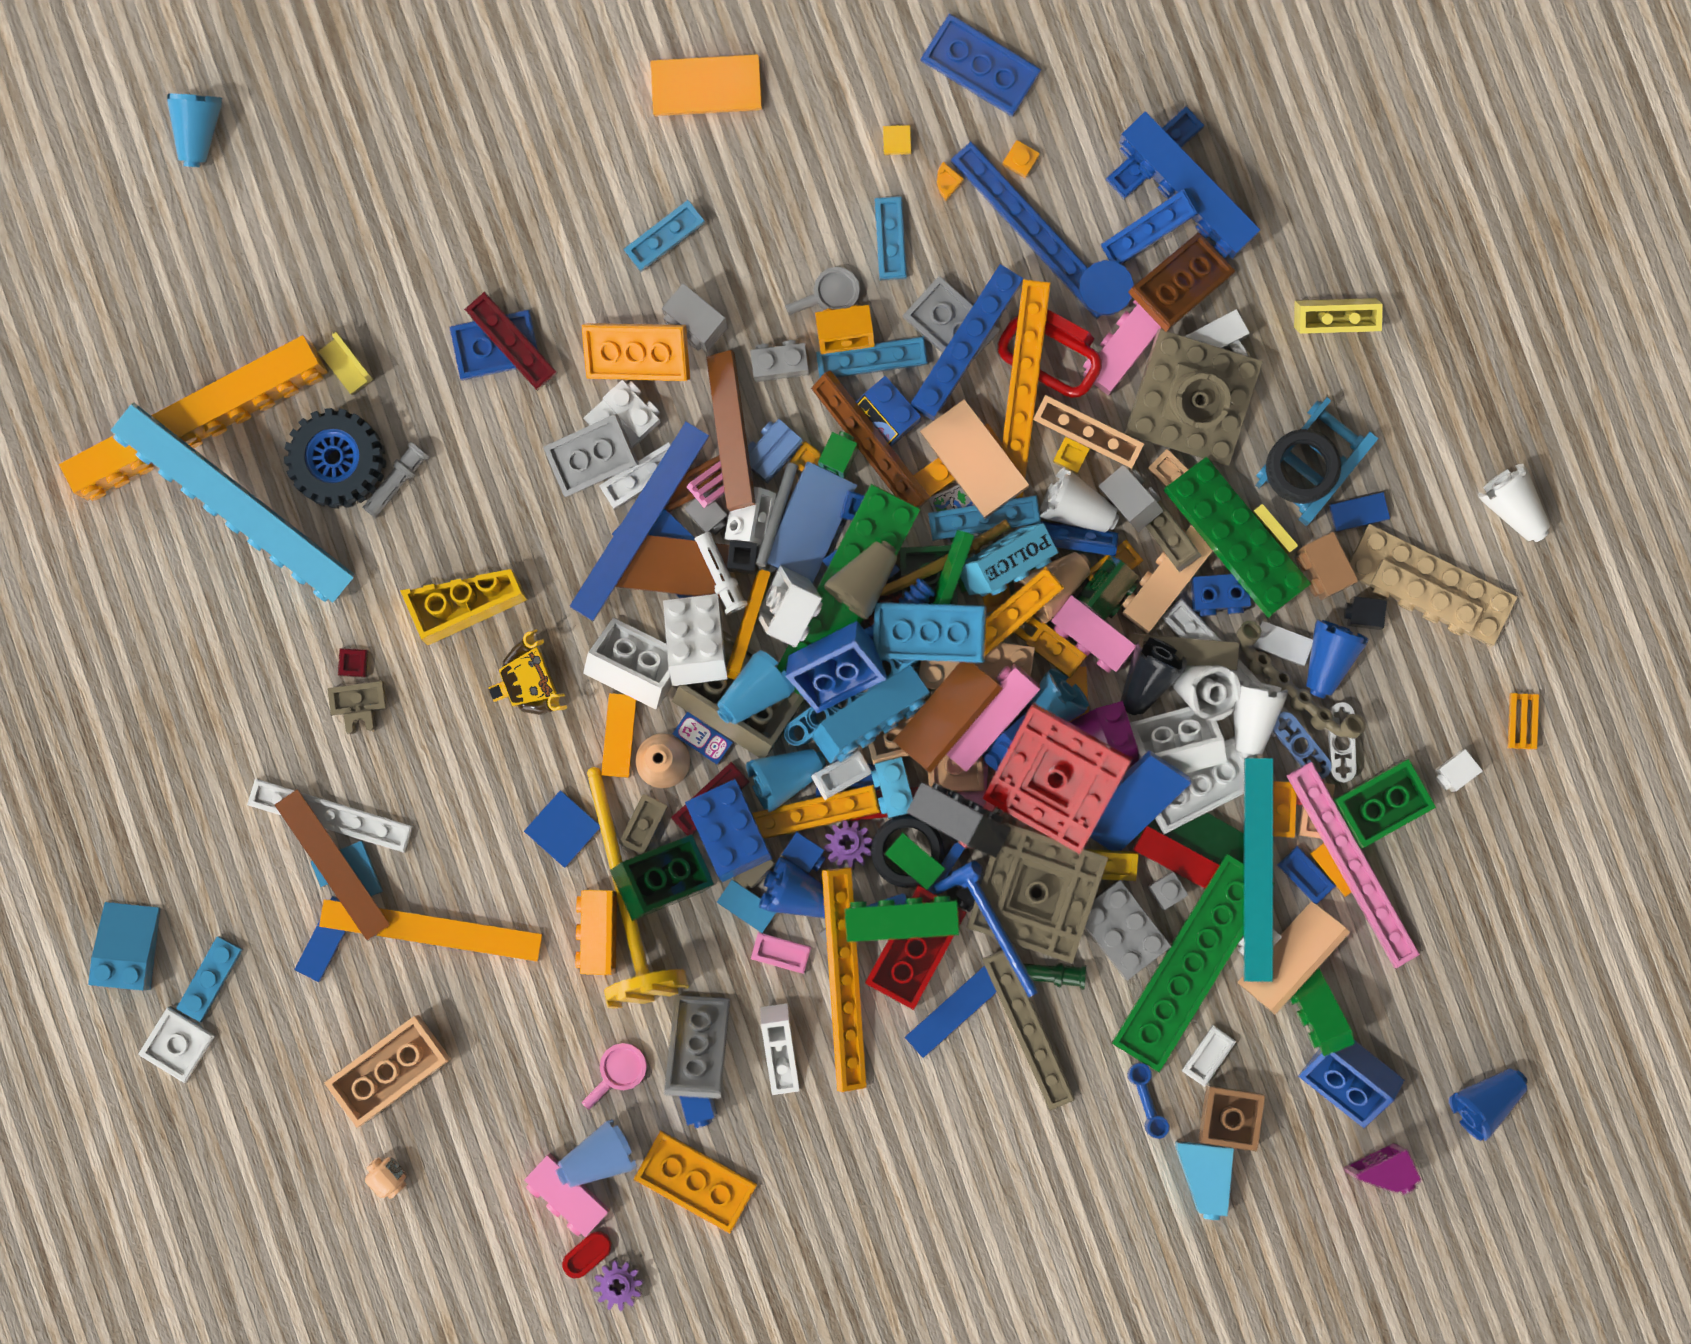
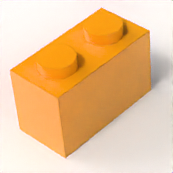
M853 305L849 308L825 309L821 312H815L821 354L875 347L869 305Z

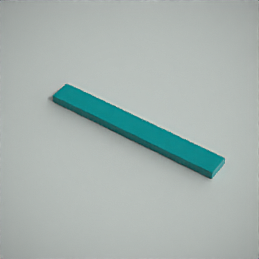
M1244 758L1245 982H1273V758Z

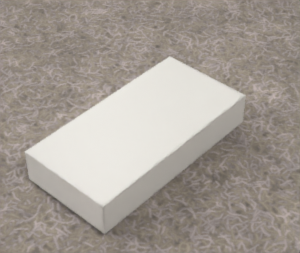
M1261 621L1262 635L1252 647L1305 666L1313 640Z
M859 749L854 751V754L841 763L838 760L811 776L824 800L871 775V769Z
M1212 1025L1181 1071L1205 1087L1236 1041Z

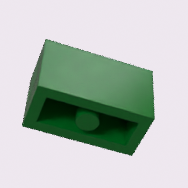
M839 431L838 434L832 432L818 461L819 467L845 479L858 451L857 443L853 441L854 437L843 431Z

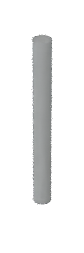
M787 463L755 563L758 566L766 567L798 468L796 464Z

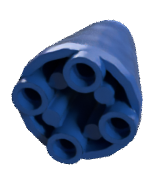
M779 857L774 872L769 871L765 878L764 886L768 888L761 897L759 908L769 912L825 918L823 884L792 861Z

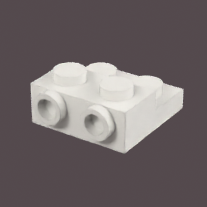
M623 380L603 397V400L583 418L589 425H592L609 416L618 414L632 448L661 423L657 417L660 414L658 409L650 401L645 404L638 397L641 391L631 381L626 384Z

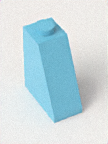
M1175 1141V1148L1196 1210L1203 1214L1204 1219L1220 1220V1216H1228L1234 1149L1219 1145Z

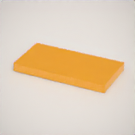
M759 55L651 61L654 116L762 110Z
M585 323L582 325L586 379L688 381L690 379L686 325Z
M662 1130L657 1135L633 1179L729 1234L757 1186V1183Z

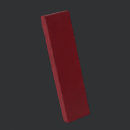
M485 291L464 309L537 391L557 374V371Z

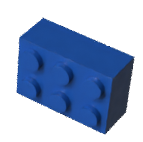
M736 779L685 802L717 876L722 882L773 859Z

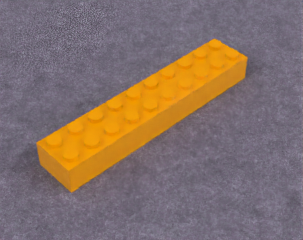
M301 335L151 416L192 448H196L203 443L202 439L210 435L215 437L224 433L227 430L226 427L234 422L240 424L251 418V413L259 409L260 411H265L275 405L274 401L281 397L290 398L299 392L298 388L306 384L309 386L317 384L323 380V375L328 372L314 345L304 335ZM113 436L59 464L73 493L86 500L91 499V501L102 498L106 495L105 491L114 486L119 488L130 482L129 478L138 473L139 475H144L155 468L152 462L148 465L141 461L135 455L138 451L130 445L127 447L122 446Z

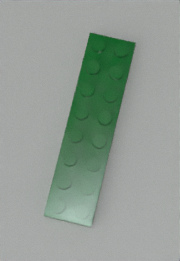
M872 483L870 484L817 588V592L822 598L821 609L816 617L812 616L807 625L809 626V631L804 641H799L796 647L788 644L777 666L780 673L784 670L786 672L789 655L856 621L860 625L862 624L864 619L850 611L846 604L836 600L824 588L827 580L874 542L881 544L883 541H886L896 549L894 555L897 556L920 508ZM794 687V692L801 695L799 691Z
M1228 854L1225 855L1173 940L1171 947L1165 953L1111 1042L1119 1049L1159 1073L1244 935L1243 863Z

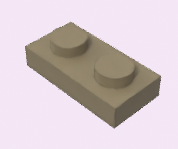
M642 794L619 844L639 854L645 853L668 806Z

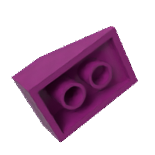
M1123 701L1095 708L1070 722V724L1133 758L1129 766L1134 765L1139 760L1138 746Z

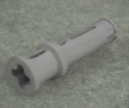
M411 441L408 444V450L400 460L394 461V469L362 507L375 518L378 517L402 484L408 478L411 479L415 476V470L424 459L428 460L430 457Z

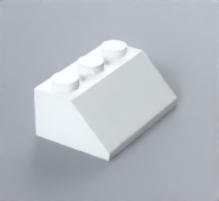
M612 618L588 652L583 674L654 709L658 708L672 685L668 667L667 644L615 618Z

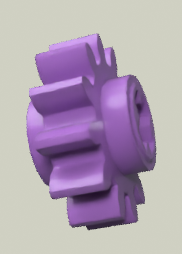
M843 821L842 829L833 825L832 828L835 834L825 835L831 844L825 845L824 850L831 853L828 856L830 862H835L838 859L837 866L839 868H843L845 863H848V866L854 870V862L858 861L859 864L864 866L863 855L871 856V851L866 847L871 846L873 840L865 838L868 836L869 831L867 828L860 830V825L857 821L853 823L852 827H849L847 821ZM846 841H852L854 844L851 845L849 850H846L844 847L846 846Z
M614 1260L612 1263L613 1269L603 1265L602 1271L605 1275L597 1274L595 1276V1280L601 1282V1285L595 1286L593 1291L602 1292L598 1302H603L605 1299L608 1300V1310L615 1303L618 1304V1309L622 1311L625 1305L624 1302H627L630 1306L635 1304L632 1295L635 1297L641 1296L642 1292L636 1289V1286H640L643 1280L634 1278L639 1270L637 1268L630 1272L628 1270V1261L620 1268L618 1261ZM615 1279H619L620 1283L625 1284L621 1292H618L617 1288H612L611 1284H614Z

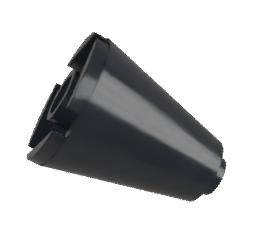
M1141 637L1136 643L1120 701H1123L1126 712L1131 715L1144 714L1181 676L1188 665L1185 657L1183 656L1180 660L1175 655L1177 650L1164 641L1149 637L1148 641H1143L1144 637Z

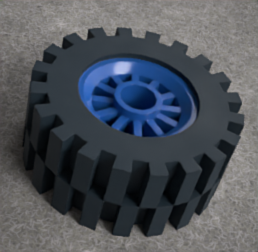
M332 408L324 409L325 413L322 414L318 411L310 413L311 419L307 421L305 418H302L298 422L301 425L298 431L292 429L289 435L293 439L291 443L286 442L284 449L288 451V456H284V464L289 468L286 471L288 477L294 482L293 485L298 491L319 505H327L330 508L339 509V506L353 507V502L355 501L362 503L367 500L365 495L368 492L373 494L377 490L374 485L377 481L382 482L384 477L381 470L386 468V460L383 458V454H386L384 446L380 443L381 438L367 422L355 413L351 414L344 409L335 411ZM336 438L340 439L337 445ZM329 439H330V442H331V445H330V446H329L328 443L326 442V441L329 440ZM321 444L325 447L324 450L319 448ZM353 450V454H346ZM316 451L319 452V453H321L322 455H321V456H315ZM339 451L341 455L340 460L336 464H329L328 457L330 453ZM353 459V463L351 464L347 460ZM323 461L316 466L315 462ZM347 466L350 469L346 472L343 467ZM325 468L323 474H321L319 471ZM338 470H340L343 475L338 476Z

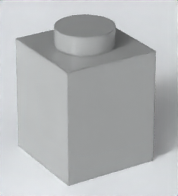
M706 492L703 496L706 498L709 494ZM695 499L685 508L686 512L705 533L713 532L714 535H717L727 525L725 521L728 519V516L715 501L704 508Z
M1174 872L1166 874L1147 886L1162 910H1166L1188 896Z

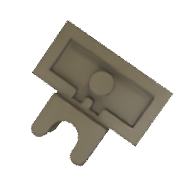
M383 681L327 688L331 716L344 714L347 734L356 733V723L359 720L365 722L368 731H376L375 713L373 710L387 709Z

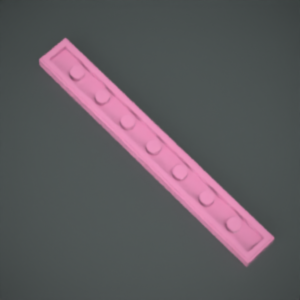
M1308 762L1286 775L1393 967L1398 968L1420 955L1313 762Z

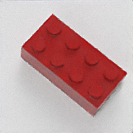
M917 886L911 898H923V903H934V897L938 896ZM957 907L959 928L967 912ZM954 935L888 939L865 984L914 1010Z

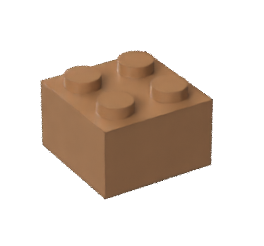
M1334 532L1303 546L1296 552L1298 555L1295 558L1297 565L1302 573H1307L1311 583L1309 589L1314 597H1319L1320 601L1358 582Z
M1206 1085L1198 1140L1206 1144L1257 1151L1265 1095Z

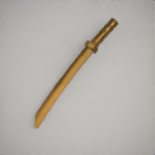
M1003 520L987 530V532L973 539L968 555L972 553L978 554L981 552L980 548L1011 529L1007 520ZM948 554L912 573L885 584L880 596L893 594L917 583V578L923 580L943 570Z

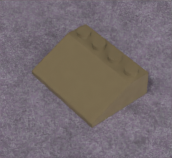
M723 631L727 669L736 638ZM750 647L747 648L740 672L753 654L757 653ZM727 677L725 680L678 686L672 700L673 703L759 758L769 755L783 734L785 727L790 723L805 700L803 696L793 692L789 697L737 724H733L731 722L726 723L720 718L717 713L719 710L717 704L734 682V679Z

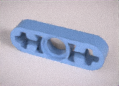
M1281 711L1273 733L1301 767L1311 762L1310 759L1306 758L1310 755L1318 762L1323 761L1324 763L1321 765L1323 770L1318 773L1322 779L1327 777L1331 771V762L1294 715ZM1280 718L1289 719L1290 721L1287 723V726L1290 730L1295 732L1298 729L1299 732L1290 736L1285 729L1277 728L1280 725L1278 720ZM1304 737L1308 742V747L1304 752L1297 753L1294 750L1293 744L1297 738Z

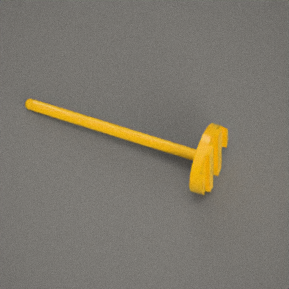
M591 767L587 775L611 870L623 861L601 771L597 767ZM613 879L636 977L615 983L604 989L607 1007L610 1009L623 1008L622 1002L646 1004L654 1002L655 995L670 997L679 994V987L689 988L686 973L683 969L649 972L637 919L632 921Z

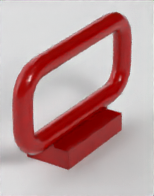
M1047 309L1044 334L1087 357L1091 361V367L1082 383L1077 387H1071L1039 369L1038 381L1067 397H1081L1091 389L1102 369V359L1099 353L1090 347L1095 338L1087 330ZM1018 316L1008 323L998 342V353L1001 359L1011 366L1014 354L1009 351L1008 345L1017 331Z

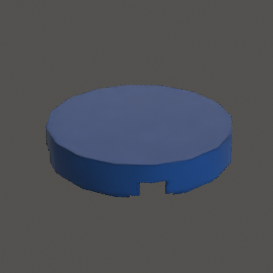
M1103 260L1092 264L1085 270L1080 279L1079 293L1084 305L1090 311L1098 315L1109 316L1127 307L1132 298L1128 292L1134 286L1131 274L1123 265L1115 261Z

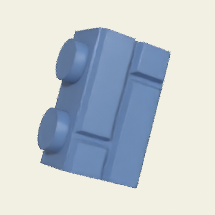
M780 419L775 423L772 421L767 423L760 432L763 437L757 443L752 441L748 445L751 470L767 484L804 443L802 438Z

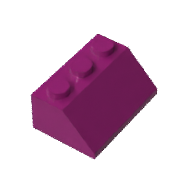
M1394 1143L1343 1167L1346 1173L1360 1181L1395 1193L1401 1191L1402 1195L1417 1188L1416 1183L1422 1181L1408 1151Z

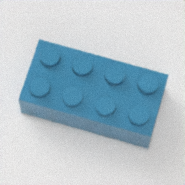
M910 665L822 721L812 738L830 764L836 760H839L841 763L854 754L853 751L859 745L865 748L876 740L875 737L881 731L887 734L896 728L898 722L904 716L907 720L912 718L919 711V708L926 703L924 699L930 692Z

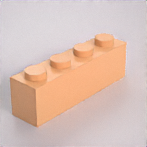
M1046 395L1033 419L1130 468L1133 467L1144 443Z
M1192 525L1187 530L1183 528L1182 530L1202 556L1179 572L1163 551L1155 561L1159 565L1153 574L1148 571L1138 583L1142 586L1140 591L1136 595L1133 593L1129 595L1122 604L1126 608L1122 615L1147 634L1213 551Z

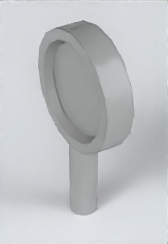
M828 268L820 273L816 279L813 295L785 305L788 315L816 304L823 310L849 308L855 305L859 299L860 288L858 280L846 268Z

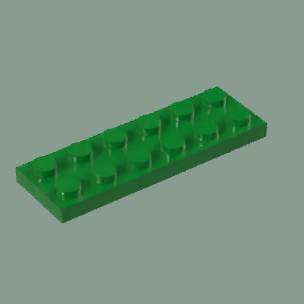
M1207 457L1163 490L1268 618L1311 585L1309 580Z

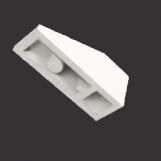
M788 1003L760 1007L761 1028L772 1095L799 1092Z

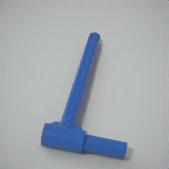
M972 861L952 872L951 876L934 884V890L937 894H941L956 885L968 886L1028 997L1038 993L1037 988L978 883L982 873L981 865L977 861Z

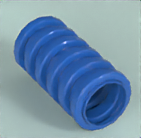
M917 578L915 586L912 584L910 586L911 590L909 592L905 591L904 598L900 597L898 601L900 604H924L925 602L929 603V598L931 596L934 597L936 594L925 581Z

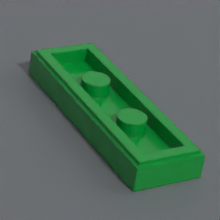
M957 530L934 592L936 595L932 597L930 605H950L974 535Z

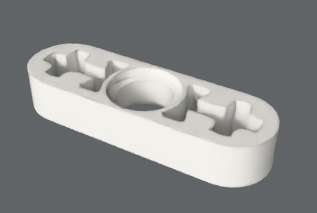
M1344 702L1337 703L1329 709L1333 715V720L1339 725V718L1334 717V713L1339 711V707L1343 708V712L1348 713V715L1355 714L1353 708ZM1328 730L1329 760L1331 762L1330 775L1337 782H1348L1356 774L1355 739L1348 738L1350 741L1349 747L1341 751L1334 744L1337 735ZM1350 753V759L1344 758V765L1350 768V772L1345 774V778H1341V774L1336 773V768L1341 766V758L1335 759V754L1346 755Z

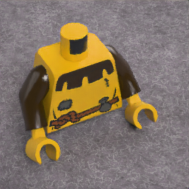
M537 629L527 632L502 662L503 667L499 669V673L503 682L488 687L493 701L496 702L509 697L512 706L518 707L522 712L536 715L567 709V705L560 706L559 699L564 697L565 694H557L542 653L536 647L542 645L544 640L535 641L534 634L538 632Z

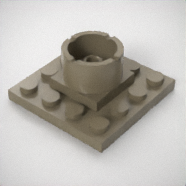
M1158 329L1124 434L1203 459L1207 457L1210 461L1229 466L1263 361ZM1197 395H1200V401L1196 404L1195 398Z
M1002 822L1011 827V830L997 858L990 855L980 886L1011 943L1073 964L1108 857L1084 849L1078 854L1052 838ZM1034 887L1041 890V895L1038 898H1034L1031 895V890ZM975 901L966 928L995 937Z

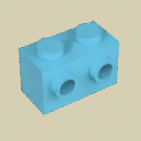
M902 757L875 764L876 770L871 771L874 786H880L883 797L878 798L881 814L887 813L888 819L909 814L907 810L913 799Z

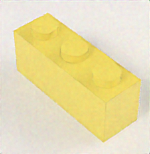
M1376 298L1298 300L1294 303V328L1300 334L1382 331L1383 304Z

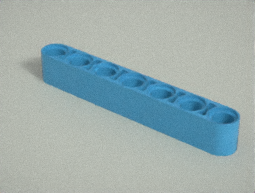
M880 659L881 663L888 661L892 666V671L886 677V680L920 661ZM886 680L870 687L867 692L862 691L848 698L847 705L854 702L861 696L865 695L866 693H868L875 687L879 686ZM836 704L823 710L826 714V719L843 708ZM810 707L785 727L784 737L789 744L797 746L813 741L812 736L820 725L816 720V711ZM798 725L804 729L805 735L802 740H798L794 735V730Z

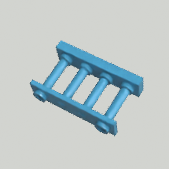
M1326 398L1322 403L1318 400L1307 412L1311 417L1301 429H1309L1313 422L1319 418L1351 444L1350 448L1354 451L1348 458L1345 456L1340 457L1341 473L1339 479L1327 495L1312 503H1294L1300 508L1299 511L1302 513L1298 520L1305 526L1310 524L1379 439L1371 432L1365 437L1361 434L1359 436L1326 411V406L1331 402L1329 398ZM1295 445L1289 447L1282 455L1281 462L1284 460L1315 486L1319 485L1324 478L1291 452ZM1310 446L1311 448H1313L1316 452H1318V453L1322 456V454H1321L1317 449H1315L1314 447ZM1266 464L1256 475L1260 479L1255 485L1258 488L1265 481L1269 483L1266 475Z

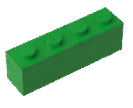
M950 896L934 897V903H923V898L906 899V904L895 905V900L878 901V906L867 907V901L850 902V908H845L847 942L959 935L957 901H951Z

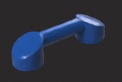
M1133 1064L1128 1070L1127 1078L1129 1082L1137 1087L1147 1117L1144 1125L1145 1131L1152 1138H1164L1169 1132V1123L1165 1118L1157 1116L1147 1086L1151 1079V1070L1146 1064Z

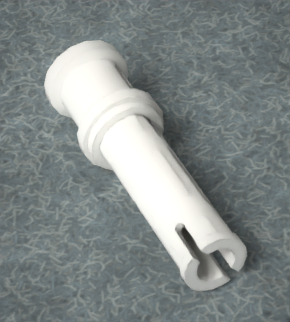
M706 532L696 537L695 541L716 583L714 591L720 595L725 605V614L730 615L748 606V603L743 600L737 588L738 581L735 578H731L711 536V532ZM708 550H711L719 570L716 569ZM729 592L731 593L734 602L731 601L730 596L728 594Z

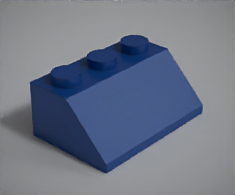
M857 621L789 655L786 669L788 680L816 713L886 680L887 677L873 640Z
M1355 1040L1353 1045L1323 1057L1320 1049H1318L1298 1076L1362 1128H1365L1395 1100L1405 1081Z

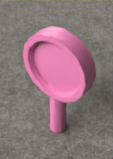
M628 1043L615 1044L607 1049L601 1058L599 1067L603 1080L581 1103L590 1110L611 1087L618 1090H628L641 1083L647 1070L646 1057L642 1051L633 1044Z

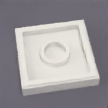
M167 1007L138 1055L183 1083H187L216 1035L171 1007Z

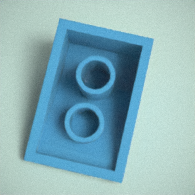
M104 903L91 957L88 985L140 991L151 990L160 907Z

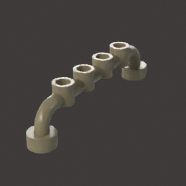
M1245 621L1237 630V637L1242 652L1251 660L1249 663L1250 670L1258 675L1264 672L1271 678L1270 685L1281 687V691L1288 690V694L1292 697L1290 700L1291 707L1295 711L1307 710L1313 716L1311 724L1315 729L1323 730L1326 727L1334 735L1351 739L1359 737L1364 732L1366 724L1362 717L1357 714H1350L1339 725L1333 720V715L1329 709L1320 708L1312 701V695L1309 691L1305 689L1300 690L1291 682L1289 673L1276 669L1271 664V659L1266 653L1257 652L1252 647L1262 635L1261 628L1257 623Z

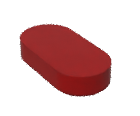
M601 1231L590 1233L563 1258L562 1268L565 1274L576 1279L586 1275L610 1253L612 1248L610 1237Z

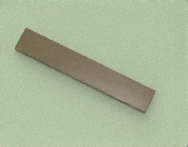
M1000 950L982 958L1049 1110L1051 1111L1074 1101L1075 1096L1033 1002L1025 992L1003 950Z

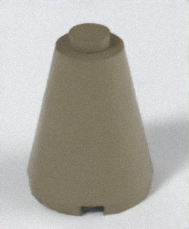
M883 541L881 544L874 542L827 580L824 588L840 603L846 604L850 611L867 620L871 616L897 561V557L894 555L896 549L886 541Z

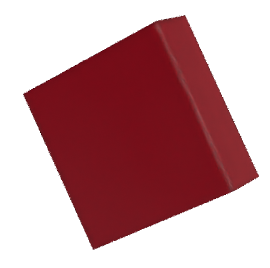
M340 648L338 676L366 678L368 650Z

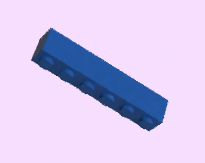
M1001 264L998 266L913 398L911 405L916 411L932 421L936 419L1023 282L1022 277Z

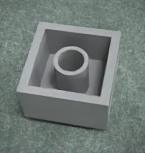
M682 284L662 307L665 316L663 319L666 321L665 324L686 325L687 342L697 351L702 348L708 352L728 328L725 317L685 284Z

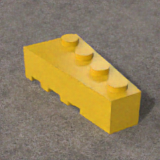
M511 569L477 575L474 578L451 580V582L438 585H425L422 588L412 590H400L419 636L427 645H431L527 601L521 584Z

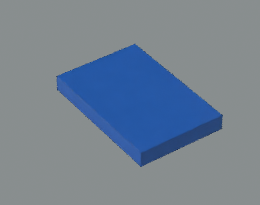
M530 310L507 314L506 316L538 350ZM475 321L450 326L461 381L517 369Z

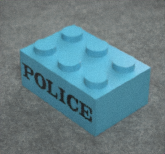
M1044 523L1020 527L984 548L978 554L967 558L960 578L969 595L980 594L981 597L990 593L996 595L1007 589L1006 584L1012 580L1017 582L1029 576L1028 570L1034 567L1039 569L1051 563L1050 557L1057 554L1058 551Z

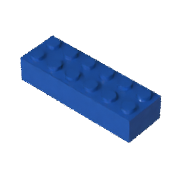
M1146 111L1121 134L1119 141L1121 145L1120 151L1129 160L1133 157L1140 164L1138 168L1147 179L1153 178L1159 184L1157 189L1165 198L1169 199L1181 190L1189 189L1201 213L1192 218L1197 223L1195 228L1203 237H1211L1216 243L1214 248L1224 258L1229 256L1233 259L1257 236L1260 229Z

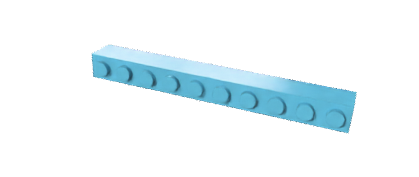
M135 402L128 407L112 427L111 431L115 434L113 438L124 447L130 445L138 451L135 455L141 461L148 465L152 462L160 468L158 473L169 482H172L174 479L182 486L180 490L191 499L195 497L205 503L202 507L215 517L219 514L227 520L225 525L237 534L241 531L249 537L247 542L258 551L262 548L271 555L269 559L280 568H283L284 565L293 572L291 576L302 585L307 582L315 589L313 593L322 601L326 602L329 599L333 603L353 579L355 574Z

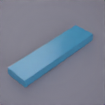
M924 337L875 343V347L821 354L818 351L816 352L819 378L829 370L838 378L927 365Z
M1037 495L1012 499L986 519H984L975 506L928 513L932 541L954 538L957 530L972 535L984 533L1005 519L1011 528L1041 523Z

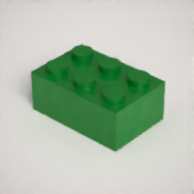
M1409 759L1399 762L1333 799L1360 848L1367 847L1436 808Z

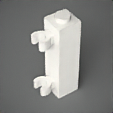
M1237 309L1184 336L1222 349L1229 347L1231 352L1248 357L1240 341L1247 338L1249 331Z

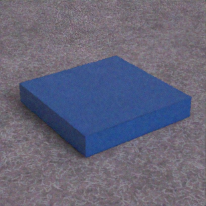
M560 790L524 832L559 864L566 868L600 830V825Z

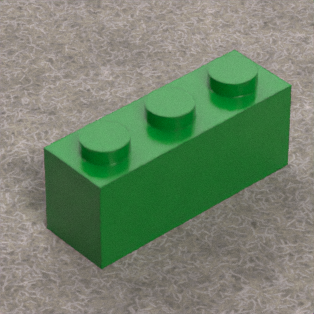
M1318 967L1289 1001L1292 1005L1297 1004L1299 1008L1297 1015L1302 1026L1309 1027L1311 1032L1308 1033V1037L1313 1048L1319 1047L1323 1057L1353 1045L1354 1039L1352 1030Z

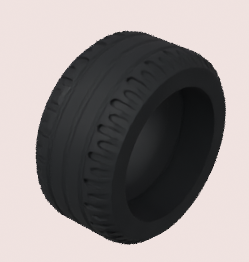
M1298 429L1282 436L1271 448L1266 461V475L1273 490L1285 500L1298 504L1312 503L1323 498L1334 488L1341 473V458L1335 444L1326 435L1311 429ZM1296 444H1306L1314 447L1322 454L1326 463V475L1319 485L1311 489H1300L1291 485L1284 478L1280 462L1282 455L1289 447Z
M913 815L896 816L886 821L876 832L871 846L872 861L877 872L887 882L898 887H917L920 884L910 875L899 874L888 866L884 857L886 840L898 829H917L929 840L931 857L940 865L944 857L943 841L936 828Z

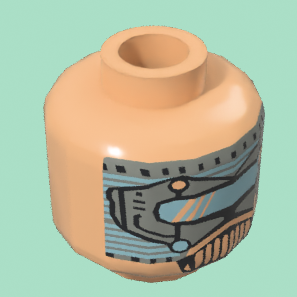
M377 1157L366 1167L369 1173L366 1175L365 1182L379 1198L388 1196L391 1199L407 1184L405 1182L406 1172L392 1157H387L383 1160Z

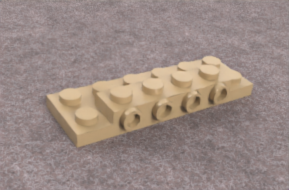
M1371 524L1367 525L1349 562L1358 581L1373 588V593L1384 599H1388L1390 596L1399 601L1398 605L1408 611L1416 609L1424 613L1422 616L1424 619L1435 624L1440 621L1448 625L1447 629L1450 632L1459 636L1465 633L1491 647L1495 645L1518 598Z

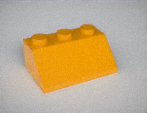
M581 890V896H577L576 911L581 913V924H576V940H581V951H576V968H580V974H616V891Z

